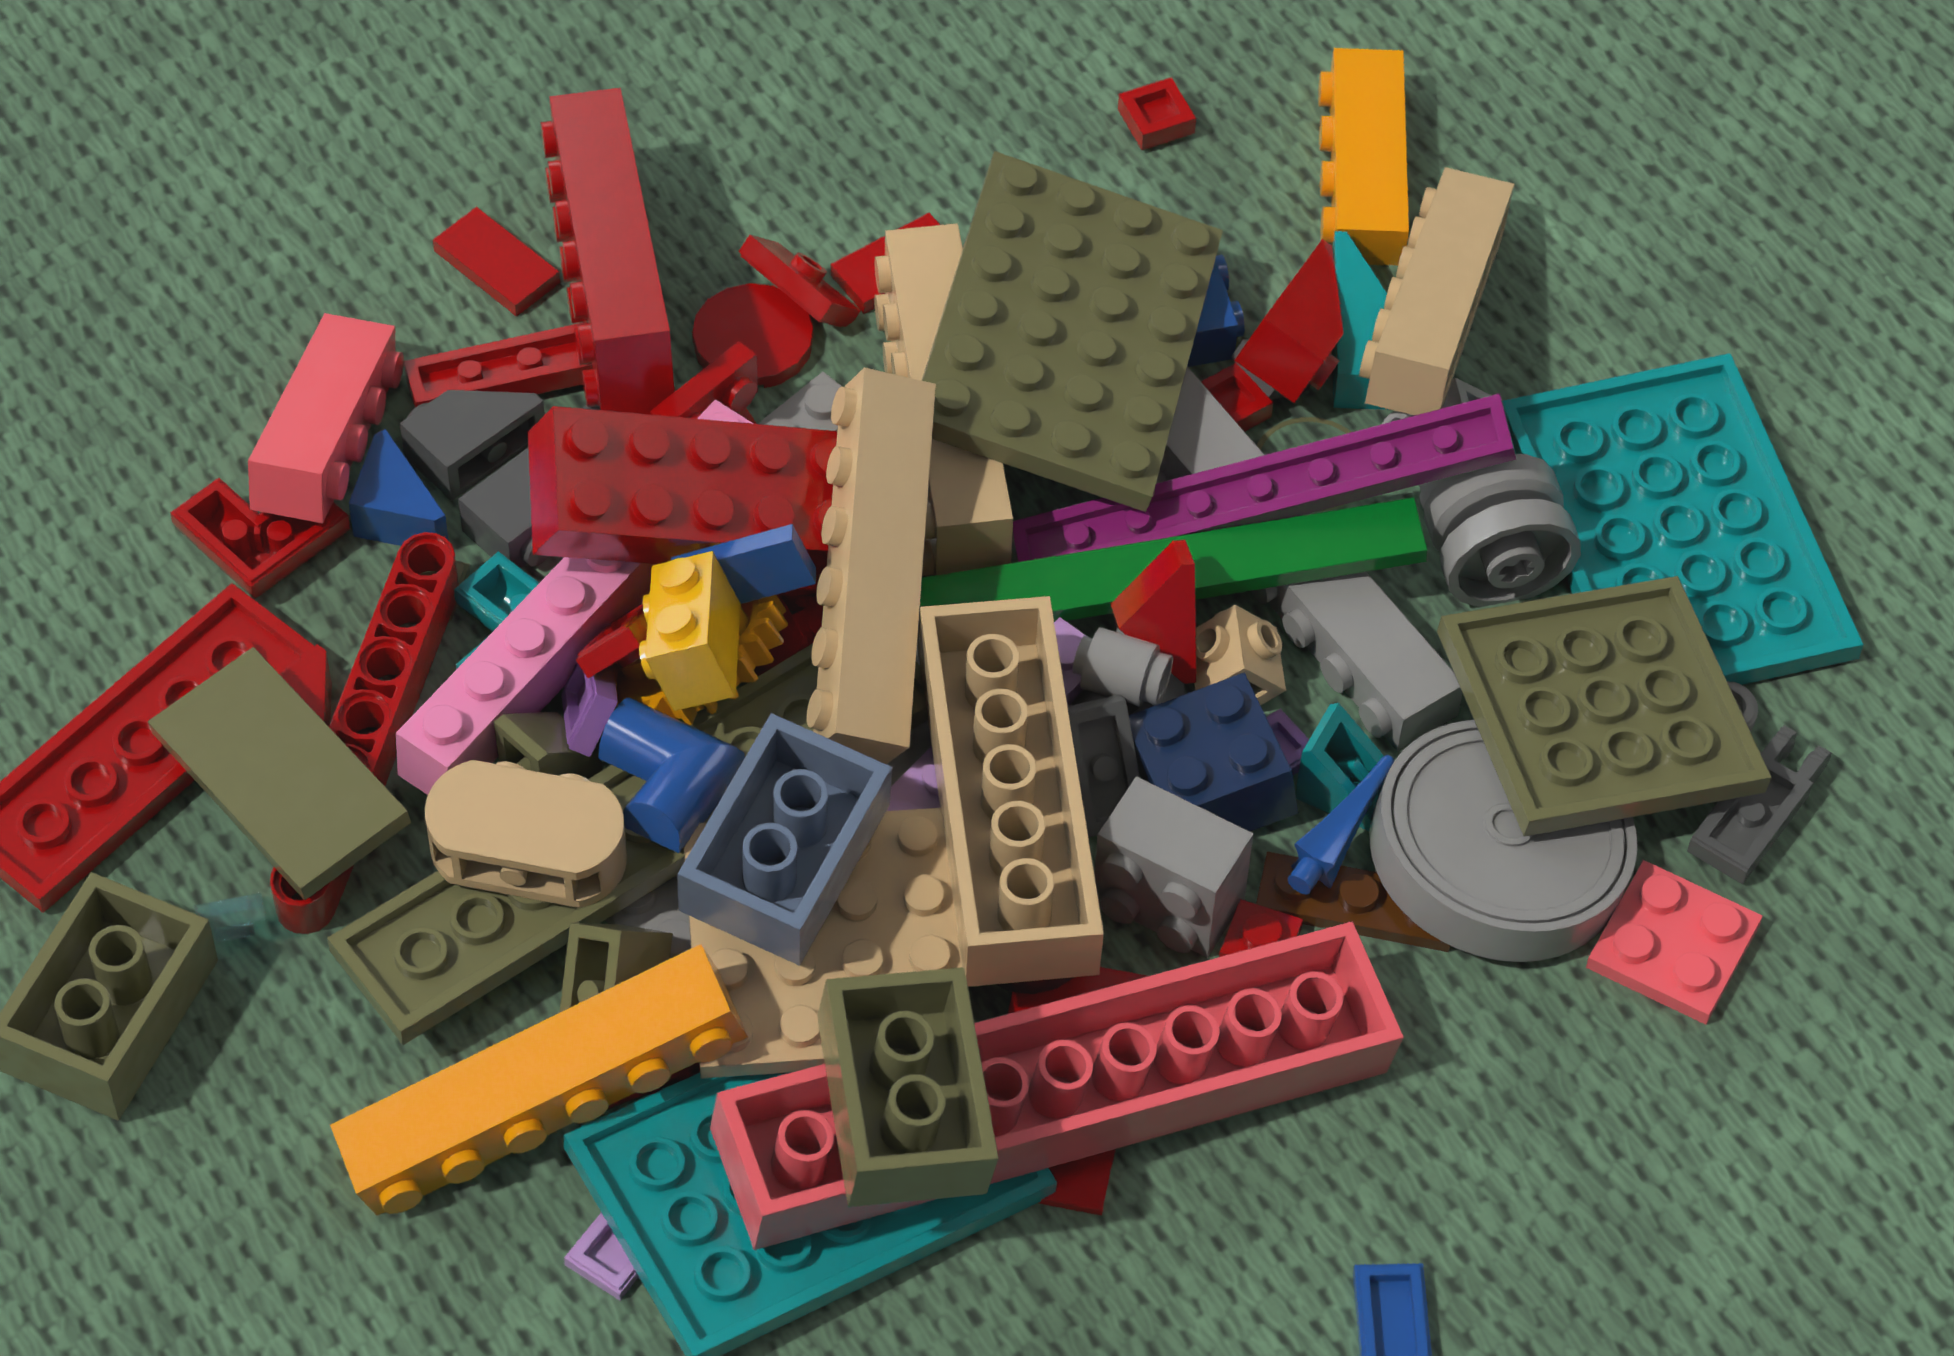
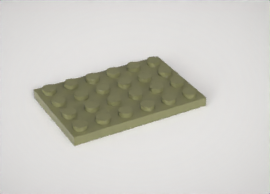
M994 151L922 377V381L936 384L932 439L1146 512L1153 497L1223 230Z

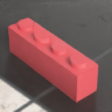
M324 313L248 459L250 510L323 523L334 500L341 501L344 498L349 482V469L353 461L361 462L364 457L368 441V430L371 424L379 425L383 418L386 394L389 387L396 389L401 381L404 355L402 352L396 351L395 326Z

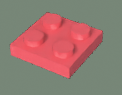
M1643 860L1588 957L1586 968L1706 1025L1756 934L1763 915Z

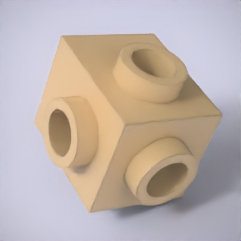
M1237 605L1217 613L1212 619L1196 628L1195 690L1245 672L1260 705L1285 692L1286 686L1281 659L1282 641L1277 632V627Z

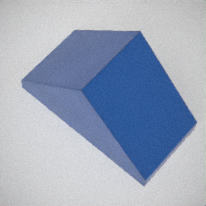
M386 429L374 434L349 501L354 537L402 546L404 541L411 536L423 532L437 533L448 540L445 514Z

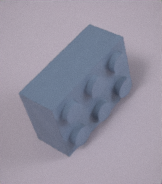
M771 713L677 874L679 911L800 966L890 805L892 767Z

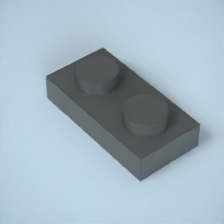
M1113 695L1068 706L1088 838L1098 835L1135 777L1140 778L1126 700L1121 695Z

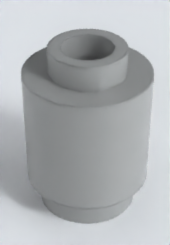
M1100 627L1093 638L1083 636L1074 658L1073 673L1081 675L1080 686L1083 690L1106 697L1121 695L1126 700V703L1141 707L1144 702L1158 705L1163 698L1170 678L1173 656L1161 653L1160 646Z

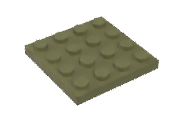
M1678 576L1441 616L1437 629L1438 636L1524 837L1766 792L1772 777Z

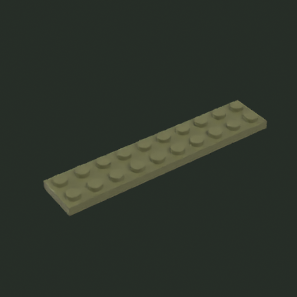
M813 643L759 675V679L756 682H749L738 688L739 697L735 700L728 698L717 701L716 713L711 715L706 709L698 712L693 724L690 726L735 746L744 752L745 757L771 713L813 731V728H809L807 725V708L812 693L817 689L818 667L812 663ZM917 662L915 663L911 730L928 720L921 666ZM613 765L588 779L591 782L604 784L618 799L622 811H624L627 804L647 782ZM712 812V813L710 814V816L705 820L704 823H707V822L709 821V819H710L711 815L713 814V812ZM625 828L627 865L622 879L616 888L605 898L582 908L450 884L436 871L327 937L329 950L402 1045H405L568 943L570 922L600 924L677 876L685 862L684 848L680 853H677Z

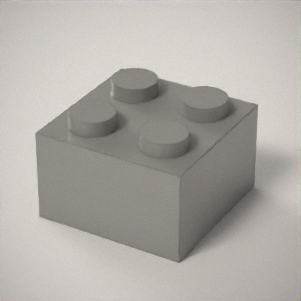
M1136 776L1097 836L1094 876L1099 906L1114 921L1123 924H1130L1132 921H1135L1155 931L1158 938L1172 950L1181 953L1193 950L1208 958L1233 919L1240 899L1245 900L1253 833Z

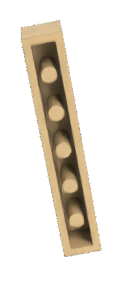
M1445 167L1437 189L1426 187L1419 217L1415 216L1408 246H1404L1396 277L1391 279L1384 309L1380 308L1372 341L1368 340L1363 354L1359 376L1370 379L1365 400L1366 404L1414 416L1443 408L1502 240L1514 188L1513 183Z
M864 367L844 387H840L837 390L831 409V420L833 424L838 425L837 443L830 454L826 470V479L829 484L833 485L832 505L825 514L821 531L822 542L828 545L827 566L819 577L816 593L818 604L823 605L822 628L818 630L812 646V663L818 667L817 689L812 693L807 708V725L809 728H813V732L887 764L908 749L910 745L936 384Z

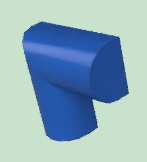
M629 697L617 705L607 721L601 736L598 759L647 781L623 811L624 827L680 853L698 825L704 823L717 807L745 759L744 752L735 746Z

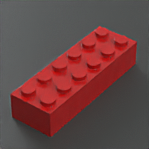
M621 87L549 96L551 121L540 122L545 158L555 157V160L548 161L545 175L549 202L555 203V206L552 207L556 241L557 243L562 242L559 250L564 283L574 282L570 283V287H567L571 323L583 322L582 325H578V328H574L579 365L591 364L590 370H582L587 407L599 406V410L650 414L652 409L675 392L671 338Z
M553 406L528 432L533 555L661 564L671 561V557L793 524L816 567V576H820L823 569L827 566L828 545L824 544L821 538L822 524L827 510L832 505L833 485L829 484L826 479V470L830 454L837 443V431Z

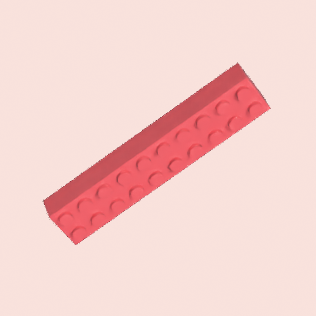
M1353 921L974 1023L999 1158L990 1184L1387 1073L1404 1036ZM825 1064L717 1092L710 1130L754 1250L935 1200L848 1207Z

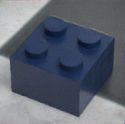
M1245 672L1129 715L1139 774L1143 780L1249 832L1299 813L1292 770Z

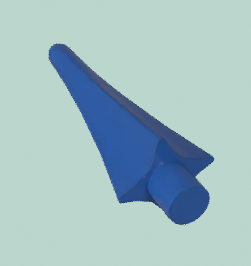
M1383 756L1368 775L1338 806L1294 844L1298 859L1291 865L1294 870L1288 877V883L1294 890L1302 894H1309L1318 881H1321L1329 889L1332 887L1349 846L1395 761L1392 756Z

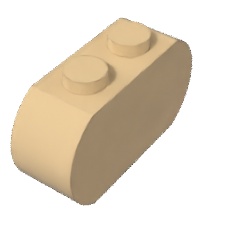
M471 760L445 772L435 782L427 796L425 820L432 860L438 872L450 884L582 908L605 898L616 888L624 875L627 865V849L623 811L616 796L604 784L591 782L587 778L576 774H562L558 776L526 770L524 767L512 762L493 764Z

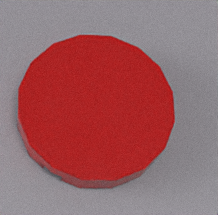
M748 283L728 287L708 298L695 316L692 341L698 363L705 368L736 342L740 341L757 354L758 385L764 384V388L780 385L797 375L809 360L812 350L813 325L809 313L779 288L772 285Z

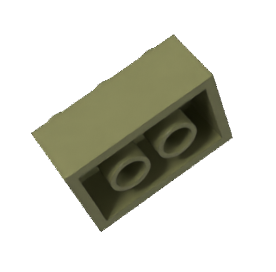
M91 872L0 1012V1072L119 1121L218 962L209 919Z
M964 967L826 979L817 1019L848 1207L987 1194L999 1158Z

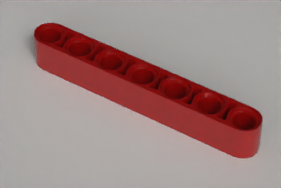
M423 532L415 534L405 540L398 550L329 725V728L384 786L387 783L397 757L396 732L413 715L456 603L454 589L459 586L455 552L452 544L444 536L437 533ZM427 571H437V573L432 575H419ZM408 622L418 623L409 628L399 627ZM385 675L398 676L388 681L378 680L381 676ZM368 727L378 729L375 732L369 734L356 733L359 730ZM353 866L306 900L291 899L298 892L273 867L270 887L279 922L285 929L297 934H310L327 926L336 912Z

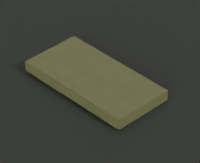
M254 647L148 721L152 734L304 900L411 823L408 811Z

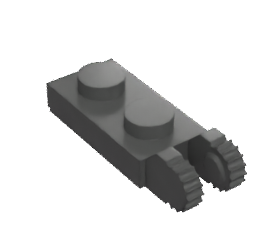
M1783 725L1765 749L1760 752L1772 777L1766 792L1718 801L1693 834L1687 852L1737 882L1744 884L1809 797L1812 785L1827 767L1832 752L1818 745L1814 751L1808 754L1797 773L1780 764L1782 759L1787 758L1792 751L1797 732Z

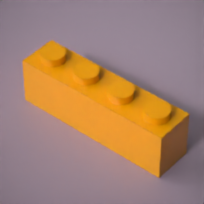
M1334 48L1331 72L1321 71L1319 77V106L1330 107V116H1321L1319 150L1330 151L1331 161L1321 162L1320 196L1331 197V207H1322L1321 240L1332 243L1333 248L1335 231H1345L1349 234L1368 265L1398 266L1404 246L1407 247L1409 235L1404 50Z

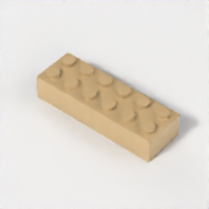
M958 223L885 231V256L875 257V276L878 293L885 294L875 295L874 303L878 331H885L886 340L891 341L883 342L884 369L887 373L922 380L963 249ZM932 439L922 576H936L1011 563L1013 515L1003 463Z
M1050 596L920 607L918 652L939 803L942 809L962 967L965 969L967 986L1099 975L1104 933Z

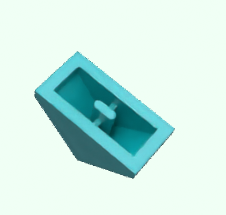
M1340 703L1329 705L1303 749L1296 788V799L1327 813H1330L1384 756ZM1383 784L1359 826L1367 831L1370 829L1371 817Z

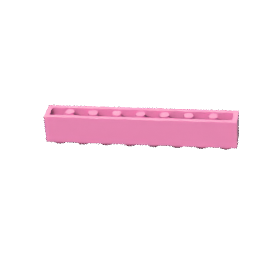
M714 400L697 418L754 424L717 400ZM564 557L396 732L398 776L428 795L432 786L445 772L461 763L471 760L493 763L498 758L494 721L503 714L541 712L566 685L577 663L575 660L578 657L577 654L608 624L643 603L644 595L650 594L652 566L657 564Z

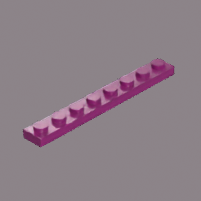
M1499 393L1156 483L1153 497L1146 512L1106 498H1099L1013 521V536L1018 562L1302 516L1517 459Z

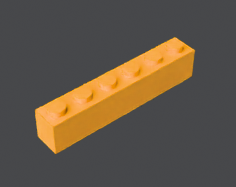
M702 944L365 1107L330 1126L356 1194L376 1215L385 1212L397 1214L415 1207L424 1195L449 1183H462L475 1178L483 1171L486 1165L510 1153H523L538 1147L545 1141L547 1135L572 1123H584L598 1118L608 1109L609 1105L635 1092L645 1093L661 1087L670 1079L672 1074L697 1062L705 1063L721 1058L731 1050L733 1043L748 1038V1035L718 968Z

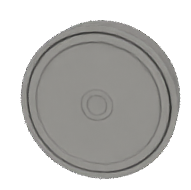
M1474 720L1451 723L1429 731L1414 740L1400 753L1386 776L1371 817L1369 829L1370 850L1376 872L1392 900L1414 923L1427 933L1452 947L1473 955L1502 961L1528 962L1558 957L1574 951L1596 937L1605 928L1617 908L1633 874L1637 856V834L1633 817L1524 837Z

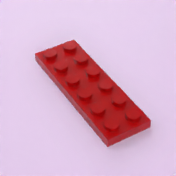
M231 583L0 781V878L42 913L47 911L194 781L193 777L152 734L148 724L150 719L252 647L280 675L313 648L314 645L235 584Z

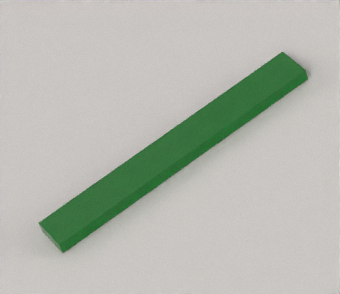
M1413 497L924 577L921 581L920 607L1050 596L1054 622L1059 617L1069 621L1112 614L1113 610L1110 604L1175 540H1186L1195 563V600L1427 562V547Z

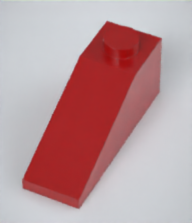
M1323 239L1320 241L1234 360L1293 403L1296 402L1308 384L1319 390L1340 361L1330 354L1344 334L1332 245Z

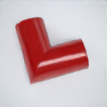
M217 478L170 512L175 528L254 600L349 531L350 527L348 514L334 502L323 523L265 512L259 514L257 511L250 510V505L220 478Z

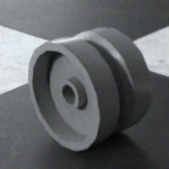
M1515 454L1517 460L1445 478L1431 491L1423 506L1425 524L1433 546L1440 552V564L1449 591L1460 602L1484 607L1532 598L1553 588L1576 565L1581 556L1580 539L1571 515L1564 509L1563 494L1556 475L1543 459L1527 454Z

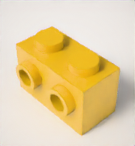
M713 551L653 565L651 569L650 594H646L643 597V611L647 622V638L641 641L639 645L641 664L649 679H657L674 711L736 697L741 604Z

